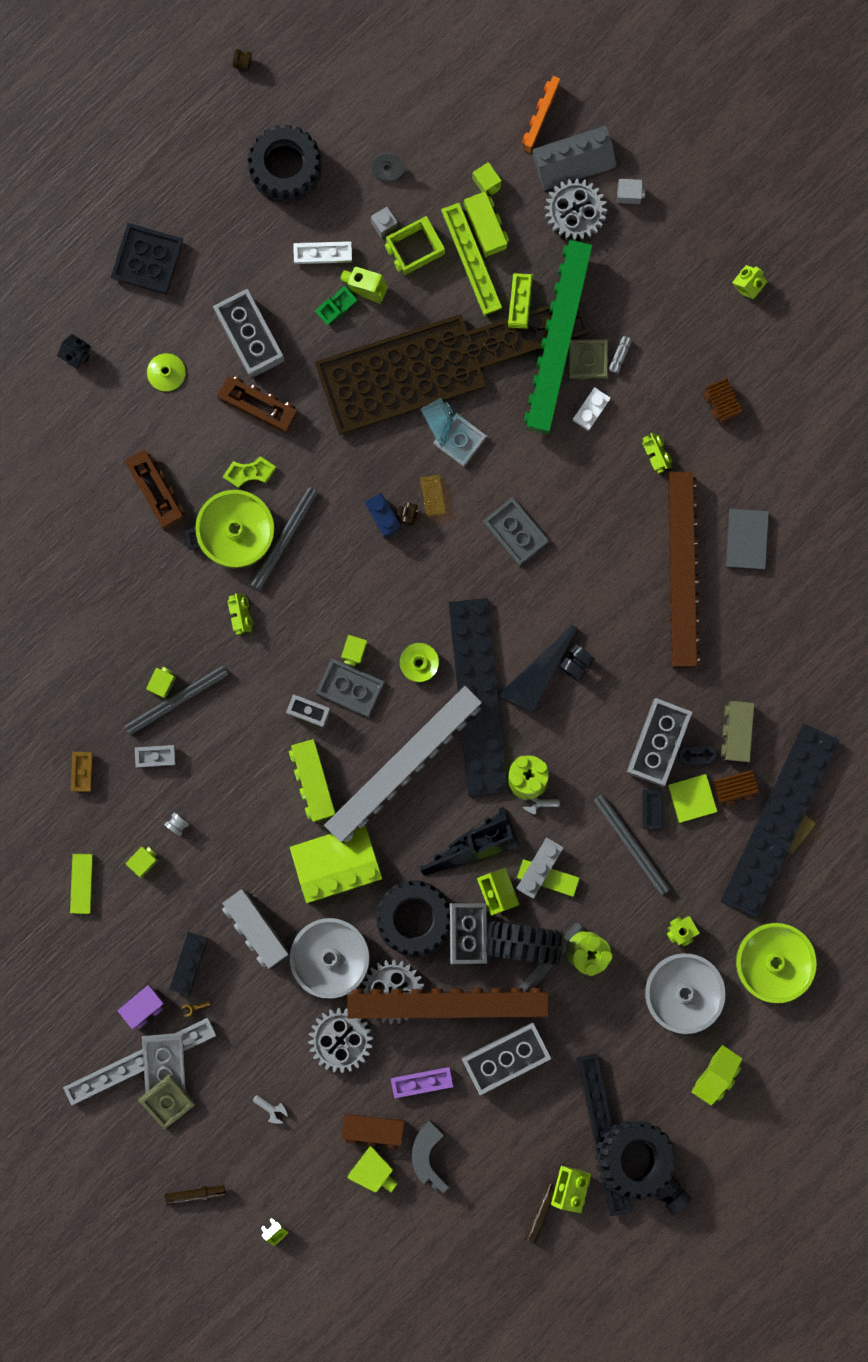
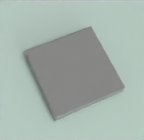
M456 413L434 441L433 445L462 467H465L486 440L487 435Z

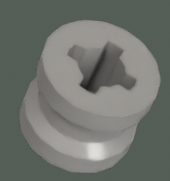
M174 812L172 819L164 825L180 837L182 830L188 827L189 823Z

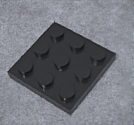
M127 223L111 278L167 294L184 241L183 238Z

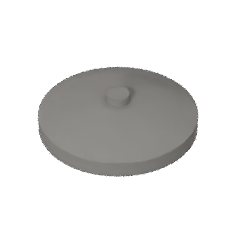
M334 918L320 919L308 924L298 933L290 951V966L296 981L304 990L321 998L342 997L347 995V992H351V989H356L364 980L370 963L369 948L360 931L350 923Z
M675 954L663 959L653 968L646 982L645 999L649 1012L661 1026L676 1033L691 1034L706 1029L718 1018L725 1002V986L720 973L708 960L693 954Z

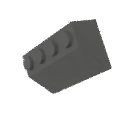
M606 125L535 148L532 152V158L544 192L554 189V186L560 187L561 182L566 185L568 179L573 183L576 178L582 180L617 168L612 141Z

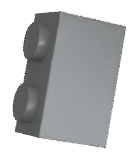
M293 694L286 713L292 717L324 728L331 709Z

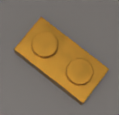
M72 752L71 791L92 792L93 752Z

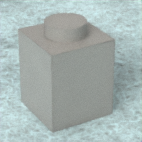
M619 179L617 203L640 204L641 198H645V186H642V180Z
M388 207L371 216V224L381 239L398 229L397 221Z

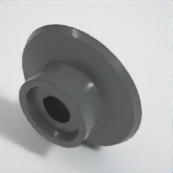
M391 153L378 155L370 164L372 175L381 181H394L403 174L405 168L403 161L397 155Z

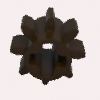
M404 502L403 507L399 506L397 517H401V523L414 525L415 521L419 522L421 511L418 510V505Z

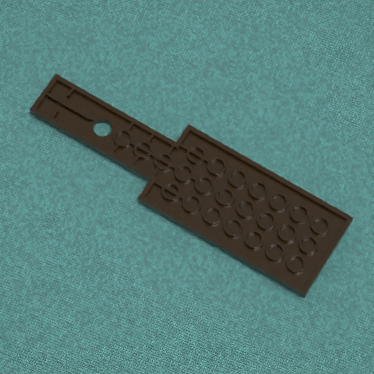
M580 303L571 339L589 334L590 332ZM551 304L529 311L528 326L536 331V335L532 340L522 338V328H508L509 318L467 332L462 314L315 361V366L338 434L343 435L486 388L480 369L541 349L543 338L548 336V331L544 329L547 319L551 320L553 314L549 312Z

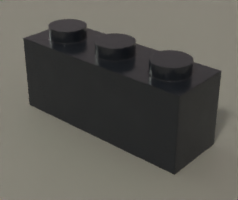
M192 932L187 933L169 990L191 995L209 938Z

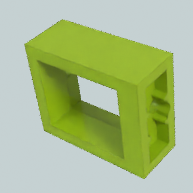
M427 216L387 236V244L384 245L388 254H393L395 258L393 262L398 272L402 271L404 276L445 255V248ZM422 229L434 252L406 266L394 244Z

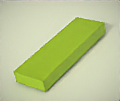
M513 273L508 328L528 329L533 274Z
M93 854L72 855L70 913L91 914Z
M523 859L517 876L518 879L523 878L531 864L530 861ZM551 869L541 886L573 897L579 878Z

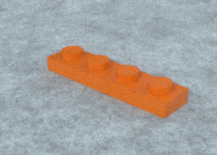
M556 76L552 77L551 82H546L543 90L546 94L543 99H539L536 107L538 113L536 116H532L529 123L531 130L529 133L526 132L523 137V151L531 153L559 87L560 78Z

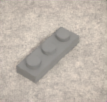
M546 837L516 889L534 898L563 847Z

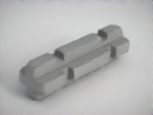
M626 336L622 337L609 371L616 374L619 373L632 339Z

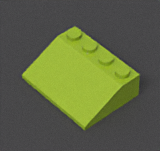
M365 825L362 828L358 826L353 831L355 835L348 842L344 840L341 843L333 834H328L290 847L306 903L382 880Z

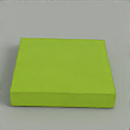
M706 774L668 785L679 823L717 812Z

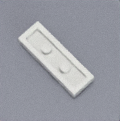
M294 243V264L352 263V243Z

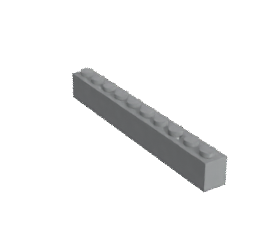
M464 686L324 826L341 843L344 840L348 842L355 835L353 831L358 826L362 828L369 821L367 817L372 812L376 814L382 809L383 805L381 803L386 798L391 800L397 794L396 788L400 785L404 787L411 780L410 775L414 771L418 773L425 766L424 761L428 757L432 759L439 752L437 748L442 743L446 745L453 738L451 734L456 729L460 731L467 724L465 720L470 715L474 717L481 710L479 706L482 702Z

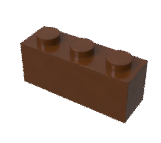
M345 1113L341 1139H346L345 1143L357 1144V1141H363L367 1146H377V1143L385 1144L386 1148L397 1149V1145L401 1146L404 1120Z

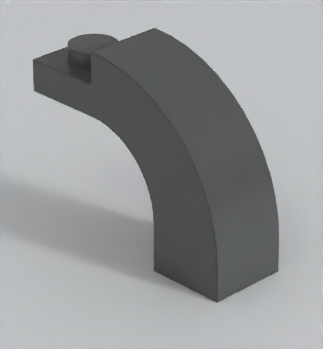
M429 1120L420 1129L414 1140L412 1163L417 1177L423 1184L430 1179L431 1182L429 1184L436 1192L440 1190L444 1193L449 1188V1185L433 1170L429 1161L432 1147L444 1134Z

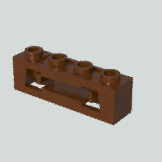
M227 376L217 395L219 401L288 434L298 415L294 405L288 402L283 404L277 401L278 398L270 393L267 395L261 393V389L255 385L247 386L237 376H233V378ZM242 392L247 397L273 409V417L271 418L269 413L241 400L243 397Z
M144 449L124 460L163 530L184 520L182 514L185 511L180 503L175 504L173 500L175 494L170 486H165L163 481L166 478L161 469L156 470L153 464L157 462L151 452L147 454ZM147 465L151 469L150 474L164 499L172 506L171 510L166 503L160 506L164 513L163 516H161L157 509L159 505L143 479L144 476L149 474L145 467ZM137 469H139L143 477H139L136 472Z

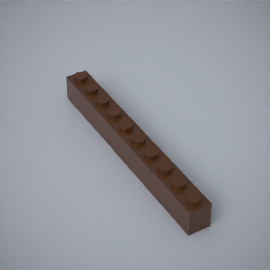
M669 472L671 668H695L697 663H700V651H697L696 643L700 642V633L696 632V624H699V612H696V605L699 604V593H695V585L699 583V576L695 574V566H698V554H695V547L698 546V536L694 535V527H697V516H694V508H697V497L693 496V489L697 487V479L693 477V472Z
M514 987L511 988V991H503V988H491V991H483V988H471V991H463V988H451V992H443V988H432L431 992H423V988H412L411 992H403L401 988L391 989V992H383V989H371V992H363V989H351V992H347L348 1019L548 1017V992L543 991L542 987H532L531 991H523V988Z

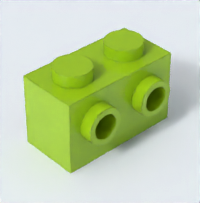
M506 868L477 878L490 916L519 905Z
M561 1166L551 1205L562 1210L581 1213L585 1204V1196L590 1184L591 1174L579 1169Z

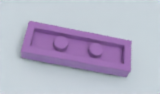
M449 1067L391 1078L394 1098L453 1087Z

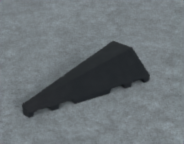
M571 625L499 694V697L533 713L578 627Z
M501 807L499 813L491 819L487 817L484 819L485 823L475 830L473 828L448 845V850L441 855L438 853L434 855V860L425 866L420 865V871L423 876L519 848L516 833L506 809Z

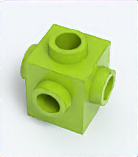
M746 265L732 284L741 295L754 299L765 286L767 280L764 278V273L761 269Z
M690 916L683 919L678 917L670 921L671 926L667 927L669 930L667 936L672 944L675 942L677 945L682 944L683 947L693 942L692 937L700 934ZM680 928H683L684 930L683 935H680L679 933Z

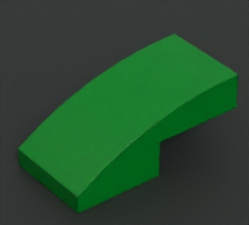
M344 285L332 298H328L319 306L315 312L326 325H330L359 300Z

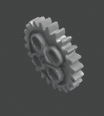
M576 178L575 183L572 184L571 180L568 179L567 185L561 182V188L554 186L555 193L549 192L551 199H546V204L549 206L544 208V211L549 213L545 214V219H551L548 221V226L554 225L552 232L558 230V237L565 234V240L572 236L573 241H575L576 237L579 236L580 240L583 241L584 235L591 238V232L597 234L598 230L596 227L602 228L603 224L600 221H605L606 219L602 214L607 213V209L602 207L606 206V201H601L604 197L603 194L597 195L599 188L592 189L593 183L586 186V180H584L582 184H579V180ZM581 194L585 199L578 201L575 195ZM565 203L568 207L560 209L558 204ZM572 208L579 209V212L572 211ZM591 211L593 216L586 217L584 212ZM573 219L577 224L570 226L567 224V221Z
M393 959L392 965H389L387 960H385V966L383 967L380 963H377L378 969L375 970L371 967L370 969L373 974H366L369 980L362 981V984L366 986L363 992H371L376 982H382L385 985L383 992H389L390 986L394 989L406 982L409 985L403 988V991L411 992L412 988L424 986V984H418L417 982L421 979V976H414L417 971L416 969L410 972V964L404 968L403 961L396 965L395 959ZM400 973L403 977L402 982L399 984L393 983L391 980L392 974ZM387 1018L390 1024L393 1023V1019H396L398 1024L401 1022V1018Z
M338 1008L335 1014L330 1009L329 1016L322 1013L323 1020L316 1019L319 1024L318 1026H311L315 1032L309 1033L311 1037H314V1040L308 1041L309 1044H314L310 1052L316 1051L317 1054L313 1059H321L318 1065L325 1062L326 1070L333 1066L334 1073L337 1067L340 1068L341 1073L344 1072L345 1067L352 1071L351 1065L354 1064L358 1068L359 1064L357 1061L365 1062L363 1055L369 1056L370 1054L366 1051V1048H372V1045L367 1043L373 1039V1037L367 1036L371 1029H365L368 1022L361 1023L362 1018L348 1019L347 1008L344 1013H341L340 1008ZM339 1020L345 1023V1029L341 1032L334 1028L335 1022ZM352 1026L353 1030L344 1039L345 1044H339L332 1054H329L328 1051L337 1042L335 1037H341ZM351 1034L359 1035V1044L353 1045L349 1042ZM323 1036L331 1037L332 1044L325 1047L322 1045L321 1038ZM338 1049H344L347 1052V1057L344 1060H339L336 1057Z

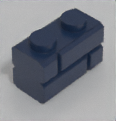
M382 493L365 502L368 512L384 539L401 530L398 520Z

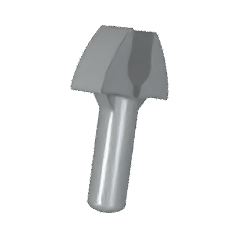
M535 797L531 801L536 804L532 807L522 808L531 814H536V810L539 807H559L560 801L559 799H538Z
M258 1095L254 1097L253 1102L270 1113L271 1118L268 1122L284 1123L276 1117L275 1113L282 1112L288 1117L287 1110L282 1103L279 1106H273Z

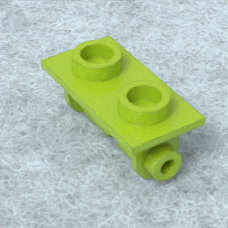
M650 433L652 438L650 436L642 438L644 441L642 444L647 455L652 453L656 455L650 458L654 471L660 474L665 471L664 467L672 469V459L663 448L665 445L663 438L657 433Z
M235 593V595L229 596L228 606L230 614L237 613V617L231 618L233 631L236 632V635L243 634L244 632H253V621L249 615V601L246 595Z

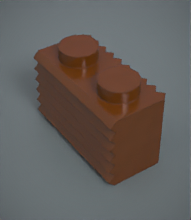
M727 377L705 387L703 398L707 404L710 403L713 409L711 410V415L714 421L718 420L721 425L741 416L743 411Z
M753 770L713 781L719 804L724 803L725 806L735 804V799L743 798L744 801L755 798L754 794L759 793Z

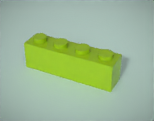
M312 739L291 745L292 750L289 751L291 761L296 762L297 769L294 772L297 781L301 780L303 786L300 789L302 800H307L308 807L305 808L307 818H312V821L316 822L333 817L335 810L315 740Z

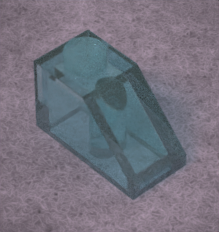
M439 398L421 408V411L436 440L443 447L454 420L450 415L453 413V410L449 403L444 404L443 400Z

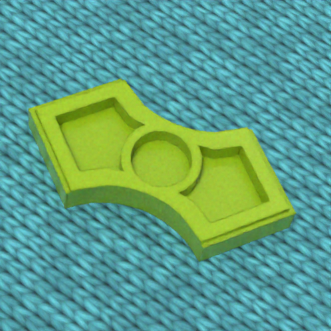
M261 456L250 464H239L233 461L223 475V479L238 489L249 481H261L266 484L277 467Z

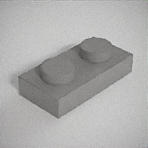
M175 745L136 747V768L176 765Z

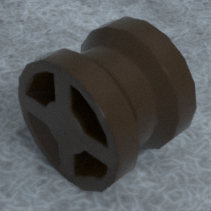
M236 49L233 58V68L241 67L245 71H249L252 52L247 51L245 53L240 49Z

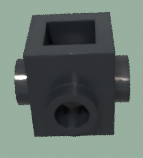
M71 334L62 342L57 357L77 368L82 363L86 364L89 360L91 345Z

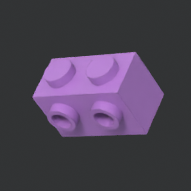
M148 985L117 1011L131 1029L136 1027L140 1029L148 1023L146 1019L151 1014L155 1017L163 1010L162 1005L165 1002L154 988Z

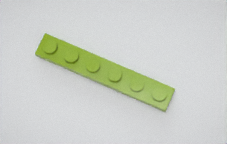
M460 203L441 209L483 315L486 316L501 310L502 306Z

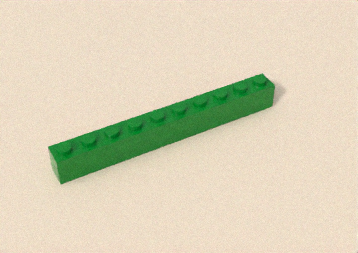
M569 240V245H564L562 257L566 258L564 264H560L558 275L561 276L560 283L556 282L554 294H557L556 301H551L549 312L553 314L551 320L547 319L545 331H548V336L543 338L541 349L544 350L543 357H538L536 368H540L539 375H534L532 386L536 388L534 394L530 393L528 405H531L530 413L526 412L524 424H527L526 430L549 435L592 249L591 244Z

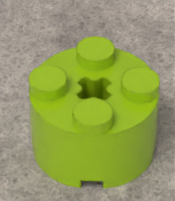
M530 755L518 757L512 763L509 770L508 783L513 793L525 800H531L541 795L548 783V769L545 762ZM527 775L531 776L529 780H526Z
M579 932L568 942L567 958L576 969L584 974L594 976L605 970L612 960L609 944L594 932Z

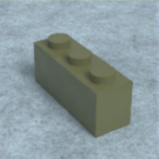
M730 701L728 706L725 705L724 717H727V725H723L722 736L726 738L725 745L722 744L721 756H724V761L750 762L754 703Z

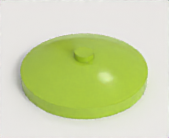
M227 490L214 495L202 506L197 516L196 537L201 550L210 560L224 567L242 568L254 564L266 554L273 540L274 522L268 507L257 496L246 491Z
M770 923L755 928L743 939L736 956L737 973L743 986L756 998L770 1003H784L801 996L811 985L816 972V954L811 942L801 931L787 924Z

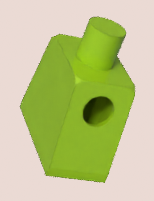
M354 267L352 272L344 270L341 275V281L348 283L353 293L379 304L382 303L388 285L381 274Z
M369 1146L347 1177L375 1193L381 1186L391 1193L398 1184L389 1177L393 1171L392 1166L373 1146Z

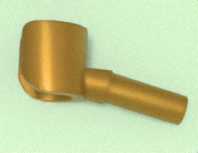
M206 1001L197 1005L187 1004L181 1009L185 1007L190 1008V1013L184 1015L188 1017L193 1015L198 1009L210 1006V1003Z

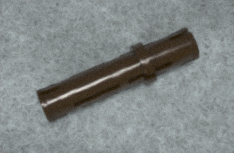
M549 1182L546 1183L547 1185L534 1217L530 1219L531 1224L524 1237L526 1240L531 1239L533 1243L537 1242L542 1227H545L546 1223L544 1221L551 1207L556 1185Z
M225 1185L214 1187L202 1186L201 1189L165 1193V1201H167L165 1204L169 1206L226 1198Z

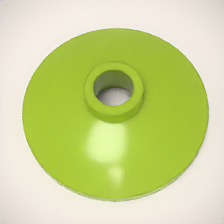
M164 353L154 357L147 368V377L150 384L163 392L173 391L180 387L186 376L183 362L173 354ZM164 368L169 369V372L167 374L162 373V370Z
M424 643L409 645L400 657L402 673L408 679L415 682L429 680L435 675L439 666L437 653L431 646ZM417 660L423 661V665L421 667L416 666L415 663Z

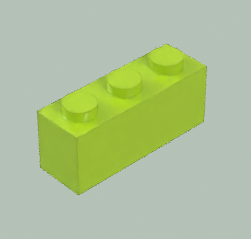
M482 192L464 199L465 210L484 256L488 257L507 249L509 239L506 231L502 232L500 228L502 222L498 213L495 214L493 211L494 202L491 196L488 197L486 192Z

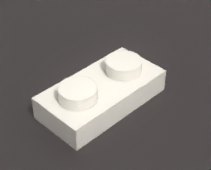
M594 387L573 418V421L589 431L609 402L610 397Z

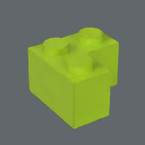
M722 1045L712 1057L707 1069L698 1078L692 1093L711 1106L716 1100L720 1101L726 1093L725 1090H730L734 1085L735 1080L733 1077H736L741 1070L739 1065L742 1058Z

